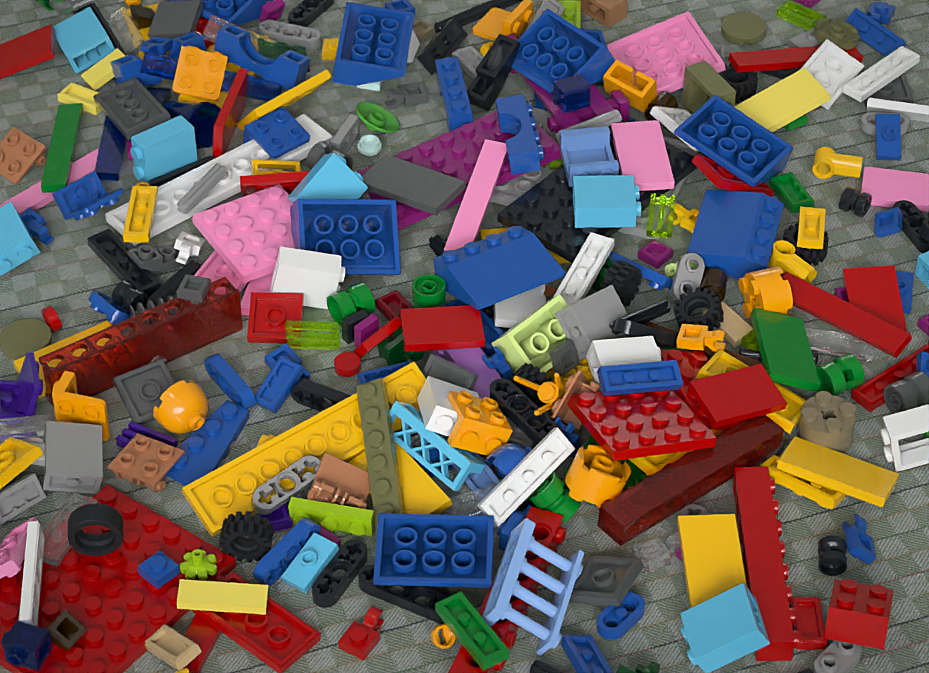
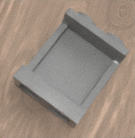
M613 285L555 313L567 339L574 341L579 361L586 358L592 340L617 339L629 336V334L625 333L615 335L609 327L610 322L617 319V317L620 318L627 315Z
M46 421L43 434V442L45 443V472L42 490L97 494L103 478L102 425Z

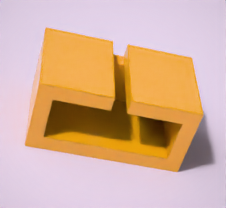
M617 59L603 76L606 93L611 95L612 91L620 89L628 99L629 105L643 113L648 108V104L657 96L656 80L639 71L634 74V68Z

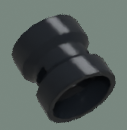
M847 186L840 197L838 207L845 212L851 210L854 212V215L863 218L870 208L872 195L865 192L857 193L856 189Z
M125 280L120 282L113 290L112 300L117 305L124 306L125 311L130 314L129 305L136 311L137 303L141 302L145 308L148 296L142 290H136L133 283Z
M829 535L819 540L818 569L821 573L828 576H838L846 571L847 557L845 555L847 547L846 541L843 538Z

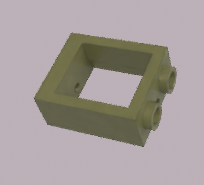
M706 61L685 67L682 106L689 113L693 114L707 102V95L710 98L717 95L734 107L736 91Z

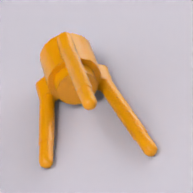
M558 373L554 374L555 383L544 382L541 385L519 376H514L513 378L514 381L538 391V398L546 403V405L534 411L536 416L552 410L557 399L563 398L562 389L565 387V384L561 381Z

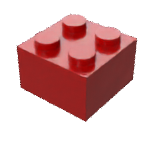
M835 579L824 638L884 650L894 590L887 589L882 585L870 586L859 584L850 579Z

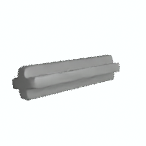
M613 110L563 130L610 127L611 123L620 122L622 116L618 110ZM560 131L556 134V139L558 140V143L560 139Z
M219 163L215 164L177 203L178 211L184 214L189 213L227 174L226 167Z

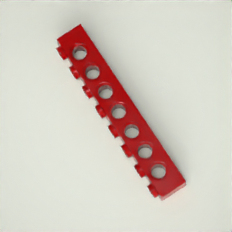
M531 506L525 518L536 523L532 533L535 537L534 540L557 553L558 544H563L567 529L563 528V515ZM529 550L526 551L525 558H527V562L547 574L546 568L548 564H553ZM519 573L517 578L520 582L519 585L537 595L538 585L542 586V584L523 573ZM492 588L489 589L478 611L481 616H483ZM514 595L511 596L509 601L512 604L511 608L527 616L526 610L531 605ZM505 618L504 620L499 619L491 626V629L508 649H512L517 637L516 631L520 626ZM461 645L448 673H496L497 670L502 671L506 660L483 671L466 648Z

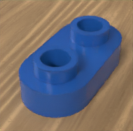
M97 290L92 291L88 298L92 309L102 314L105 313L107 315L106 320L116 326L121 324L127 325L131 315L122 306L117 305L106 294Z
M628 592L620 606H607L597 617L598 634L609 640L619 639L625 635L644 616L645 601L643 597L637 593Z

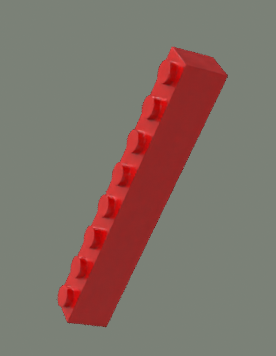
M734 467L732 487L739 539L743 547L742 560L746 585L756 597L770 642L769 645L755 651L756 661H792L793 649L799 646L798 631L792 628V625H795L794 607H789V603L792 600L791 585H786L785 580H788V564L782 562V558L785 557L784 541H779V537L782 534L781 520H776V516H778V499H773L772 496L775 495V479L770 478L768 467Z

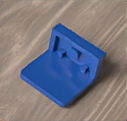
M281 107L245 125L243 144L254 139L271 158L276 159L310 141V134L284 107Z
M92 171L53 192L52 195L65 220L75 218L77 221L84 217L88 218L95 215L104 206L108 207L118 202V196L123 194L124 191L120 188L106 193L96 171Z

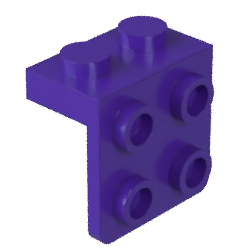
M34 352L26 353L17 381L0 380V424L28 426L31 415L34 416L36 413V400L38 396L42 395L43 380L39 379V362L35 361Z

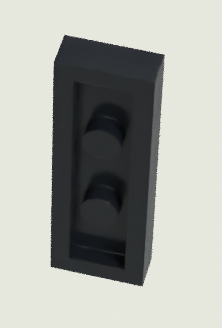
M452 18L416 58L432 75L436 73L435 60L450 57L468 34L456 19Z

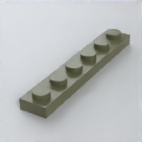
M382 378L356 387L376 531L379 513L405 514L386 382Z

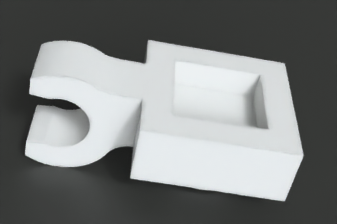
M182 231L176 239L174 249L180 250L176 262L186 265L189 256H198L204 248L206 239Z

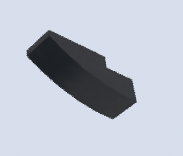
M502 34L498 35L475 69L477 76L467 89L470 104L486 111L490 110L511 71L520 46L519 41Z

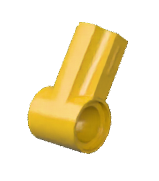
M821 147L815 152L812 171L820 179H828L833 175L860 178L863 157L836 154L829 147Z
M783 240L776 241L773 244L767 267L778 266L784 272L782 275L788 272L811 283L817 275L815 268L795 254L796 249L791 243Z

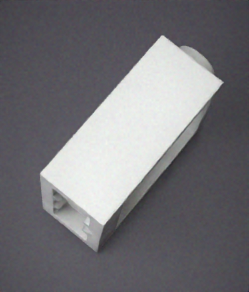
M929 404L884 416V428L880 429L884 445H887L883 447L887 463L892 462L896 472L928 464L929 438L899 446L898 440L929 432Z

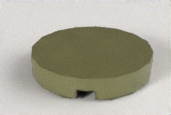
M733 13L726 16L722 21V36L730 43L736 45H744V43L749 42L750 45H754L766 37L767 24L761 17L752 13Z
M829 18L819 20L816 23L814 36L822 44L828 39L842 50H849L858 45L860 35H858V30L850 23L843 20L830 22L831 19Z
M26 318L9 323L0 333L1 351L5 356L13 360L26 356L27 352H35L52 345L51 329L46 323L38 319Z

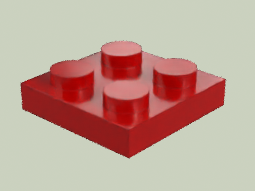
M251 292L247 332L248 343L300 344L304 295L298 293Z

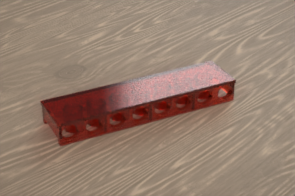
M223 277L211 283L203 303L199 302L198 305H195L190 300L175 298L39 357L47 391L45 392V397L54 407L52 397L53 386L56 381L60 380L64 371L75 373L79 395L93 397L115 387L113 383L114 377L163 359L165 364L243 330L239 290L226 277ZM219 287L226 288V294L223 295L215 294L214 291ZM171 308H180L175 315L167 313ZM148 318H157L151 325L144 324V321ZM125 328H133L128 336L120 334ZM102 338L110 339L104 346L96 344ZM77 349H86L80 357L72 355ZM54 359L62 360L56 367L48 366V363Z

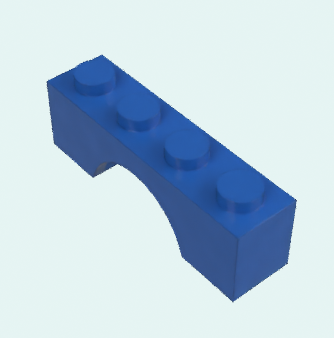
M231 23L218 29L214 51L228 56L227 63H233L243 69H248V72L261 75V78L277 82L283 88L289 90L305 82L310 62L309 57L293 50H288L277 59H270L261 55L255 49L249 31Z
M193 31L174 38L167 57L154 65H146L141 58L132 54L111 61L116 84L118 85L136 77L143 86L156 85L161 82V79L175 77L181 46H194L207 52L203 35Z
M446 57L435 60L437 84L440 96H443L447 126L450 132L464 124L473 122L472 110L458 57Z
M524 94L495 99L501 132L515 134L514 137L505 141L511 175L541 170L540 160L544 159L542 145H540L539 133L536 130L531 103H526Z

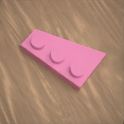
M36 517L13 528L0 543V579L4 576L10 578L21 570V564L25 559L28 522L38 521Z

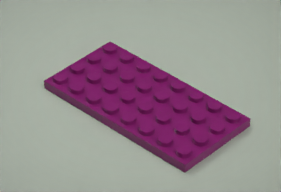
M496 111L450 132L443 133L427 142H422L418 146L402 151L393 157L463 180L467 189L485 139L506 144L505 141L514 137L515 134L501 132ZM536 124V130H538L540 145H542L544 159L540 160L541 167L561 158L559 144ZM506 157L496 186L526 173L511 175L508 157ZM372 166L358 170L357 173H359L362 176ZM466 189L443 210L461 203ZM365 191L360 197L362 200H391L369 191ZM396 201L398 230L433 215Z

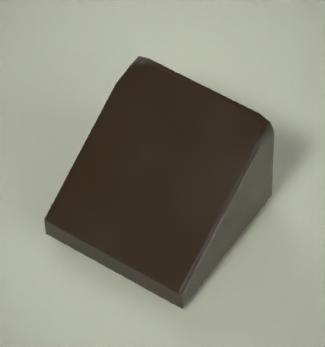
M131 4V18L138 29L150 27L155 15L153 9Z
M64 610L41 637L68 651L87 629L70 613Z

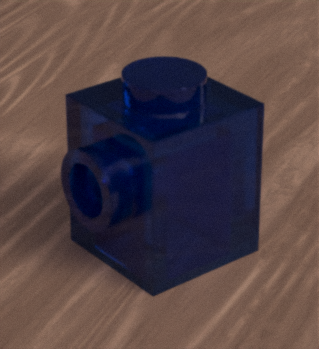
M581 74L555 80L554 91L551 92L552 101L555 105H558L563 113L589 107L590 85Z
M16 620L10 631L5 632L2 638L1 645L4 649L6 662L17 667L22 666L39 671L52 651L49 630Z

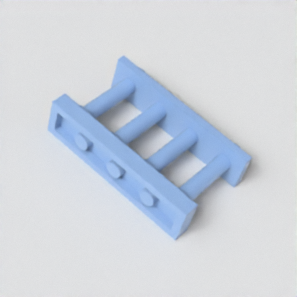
M525 518L511 532L482 618L490 627L499 619L504 620L506 618L539 637L540 641L536 654L541 656L548 649H554L561 639L562 633L559 631L575 581L583 570L581 562L584 552L579 550L569 559L562 557L534 540L535 537L532 533L536 523ZM529 550L562 570L560 580H556L529 564L527 558H525L526 551ZM519 573L525 574L554 591L555 595L552 604L519 585L520 582L517 580ZM514 595L547 614L545 626L511 608L512 604L509 603L511 596Z

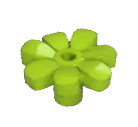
M200 549L193 550L192 553H186L184 555L185 562L180 563V572L185 574V578L188 580H195L197 576L199 580H205L208 578V574L213 576L217 572L214 554L206 556V552Z

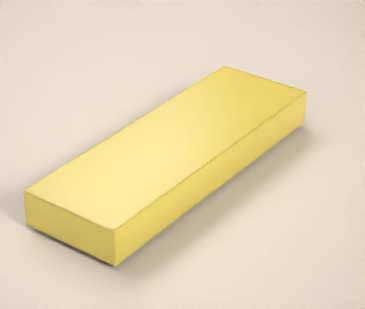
M180 579L177 609L266 615L268 585Z

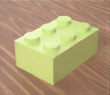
M560 294L543 303L491 343L493 347L497 346L503 352L505 361L513 373L525 363L533 364L534 368L537 366L540 368L541 373L543 371L547 372L553 367L549 351L567 339L555 316V313L568 306Z

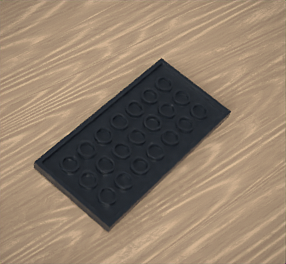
M609 129L610 147L614 160H617L611 129ZM665 142L675 186L697 167L691 162L694 158L693 155ZM563 165L497 214V222L508 228L511 226H522L524 229L534 233L546 249L573 263L576 255H578L590 232L609 238L622 228H575L573 187H569ZM670 189L639 191V200H636V202H641V212Z

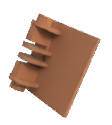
M12 127L0 142V175L17 185L33 164L36 166L46 164L47 158L43 153L46 146Z
M578 370L576 375L572 374L565 385L567 390L562 399H557L551 410L554 421L557 417H560L561 422L566 424V426L570 422L574 424L575 429L572 433H575L576 430L579 431L582 423L567 406L569 397L582 392H599L600 386L592 381L587 385L588 381L581 370Z
M137 433L107 468L113 470V473L119 479L123 478L133 484L137 483L140 487L145 485V487L152 489L154 492L163 491L166 487V481L163 480V477L182 457L185 451Z
M324 453L306 499L366 509L367 503L365 502L371 489L369 474L356 466Z

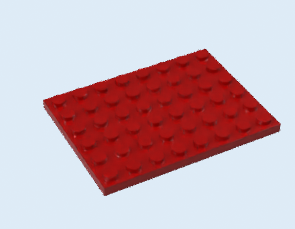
M107 484L84 505L99 503L116 509L123 517V541L119 548L106 555L91 556L82 554L74 550L68 542V519L45 538L38 625L35 636H25L19 621L24 560L21 564L22 568L17 574L10 578L4 576L0 579V665L12 673H123L147 651L145 641L165 624L172 627L189 611L188 609H177L180 579L188 580L185 578V574L180 572L157 589L138 573V565L160 550L177 563L180 570V563L185 562L184 555L188 552L192 553L193 550L200 549L206 552V556L214 554L217 572L213 576L208 574L207 579L199 581H215L218 575L227 576L236 567V559L227 553L224 554L222 550ZM90 525L80 529L90 534H103L110 531V529L99 525ZM64 610L70 613L87 629L68 651L41 637Z

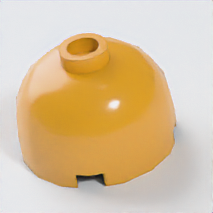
M181 380L170 386L161 395L160 399L163 402L159 409L156 406L154 407L153 417L163 428L172 433L185 434L198 430L203 426L208 413L209 403L205 393L193 380H190V383Z

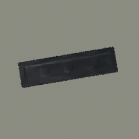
M110 229L87 238L88 246L121 281H130L135 285L136 290H142L147 296H150L161 286L160 281L149 270L141 269L128 255L129 249Z

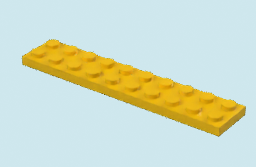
M412 362L383 378L386 382L390 409L395 401L411 404L420 411L417 398L426 378L415 362ZM357 393L183 487V495L210 536L213 537L221 533L223 520L225 518L228 519L230 514L236 516V512L241 511L242 515H245L246 511H250L251 515L255 514L256 511L251 504L254 491L302 457L315 456L321 461L324 453L348 462L364 452L365 445ZM398 416L392 424L395 433L403 431L402 420ZM305 465L303 473L299 475L300 481L307 472L313 474L315 468L313 466L308 468ZM283 479L279 482L280 487L285 491H291L295 488L294 482L290 479ZM274 488L272 495L264 498L261 495L259 501L261 504L266 502L269 505L271 497L276 494Z

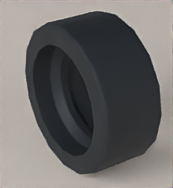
M95 503L80 506L70 514L68 519V542L74 550L82 554L100 556L112 553L120 547L123 541V517L116 509L109 505ZM90 525H99L110 529V531L103 534H90L80 529Z

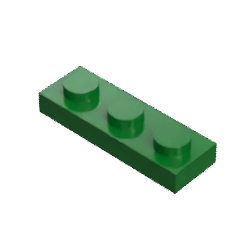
M458 592L435 603L436 613L483 671L509 659V649L462 592Z

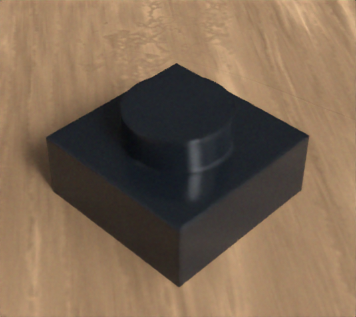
M364 309L341 320L342 339L347 344L354 342V326L369 316Z

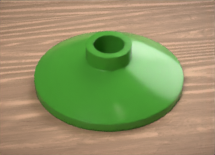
M359 102L355 108L356 113L366 123L365 126L369 130L385 133L397 132L399 123L389 111L370 102Z

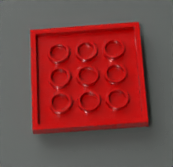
M674 390L603 396L602 392H582L569 397L567 406L612 461L715 447V435Z

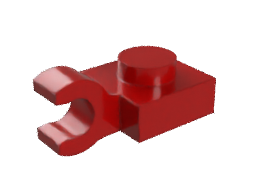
M372 606L367 611L362 624L354 621L338 641L339 649L361 660H365L380 640L377 630L380 629L384 620L379 618L383 611Z

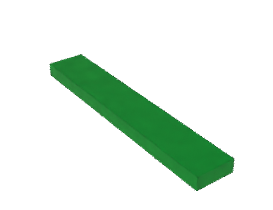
M82 103L58 106L41 182L42 193L55 192L68 185L83 115Z

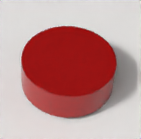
M51 305L42 309V316L52 332L63 328L56 311Z
M344 352L337 355L334 359L335 372L342 377L357 375L361 370L360 357L352 352Z

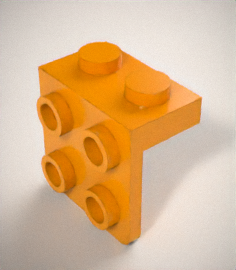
M523 0L512 12L492 8L473 27V34L495 41L499 34L504 36L514 34L518 39L524 33L526 26L535 13L533 11V1Z
M181 46L172 87L173 91L196 98L217 101L220 96L228 56H224L216 51H202L194 46Z
M64 371L60 380L54 383L52 391L56 421L102 425V441H108L110 429L106 402L102 399L79 395L75 373Z
M466 391L449 392L447 397L458 415V419L447 439L451 447L489 456L499 446L507 443L513 430L495 400L488 397L483 399L477 398Z

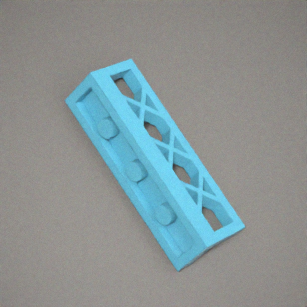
M395 401L390 409L391 422L393 424L398 416L402 420L403 431L397 433L393 431L394 442L454 491H459L469 473L481 474L486 466L483 462L467 450L451 447L447 441L448 436L425 429L421 412L413 405ZM410 434H420L421 447L414 448L411 446ZM437 448L439 450L440 462L433 464L430 461L429 449ZM456 464L461 468L455 480L449 477L448 465Z

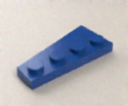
M226 400L204 422L201 428L195 430L178 447L184 450L185 453L167 472L166 476L186 486L218 469L222 459H226L230 452L229 447L232 442L237 440L247 423L249 410Z

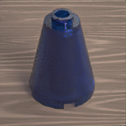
M168 101L164 104L163 107L168 111L171 119L182 115L194 127L197 149L213 146L214 124L221 111L216 104L203 101Z

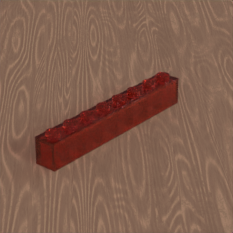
M766 415L743 420L738 425L726 429L721 435L717 436L715 447L689 451L674 463L667 464L662 470L653 475H648L635 486L626 488L620 495L603 502L599 508L597 526L620 546L624 545L732 479L734 467H752L765 459L769 454L780 448L784 429Z

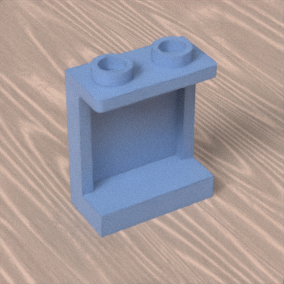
M608 126L560 130V155L569 187H573V176L619 175L618 160H614L610 147V130Z

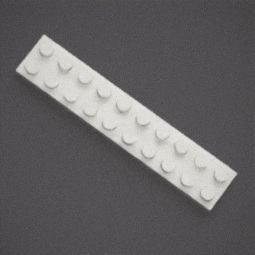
M302 114L295 119L310 134V141L273 159L253 139L159 186L150 238L187 220L192 215L200 213L241 192L240 176L251 175L252 168L250 163L252 160L301 161L307 158L311 148L316 143L324 141L329 144L332 135L305 114ZM215 164L224 165L227 174L189 213L179 212L177 203ZM258 168V170H266V171L284 170V169ZM129 202L105 214L106 222L122 236ZM130 242V243L133 244L134 246L140 244V243Z

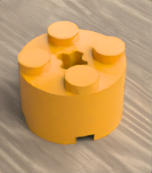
M775 266L746 273L744 277L738 279V286L743 293L745 301L742 309L746 318H751L750 314L753 308L790 316L791 313H788V309L793 308L792 291L788 279H782L780 274L784 272L780 267Z
M588 445L587 449H583L582 446L579 448L565 476V483L570 489L568 494L576 501L585 500L595 504L602 510H610L612 505L617 502L631 474V469L625 461L623 465L618 461H612L600 446Z

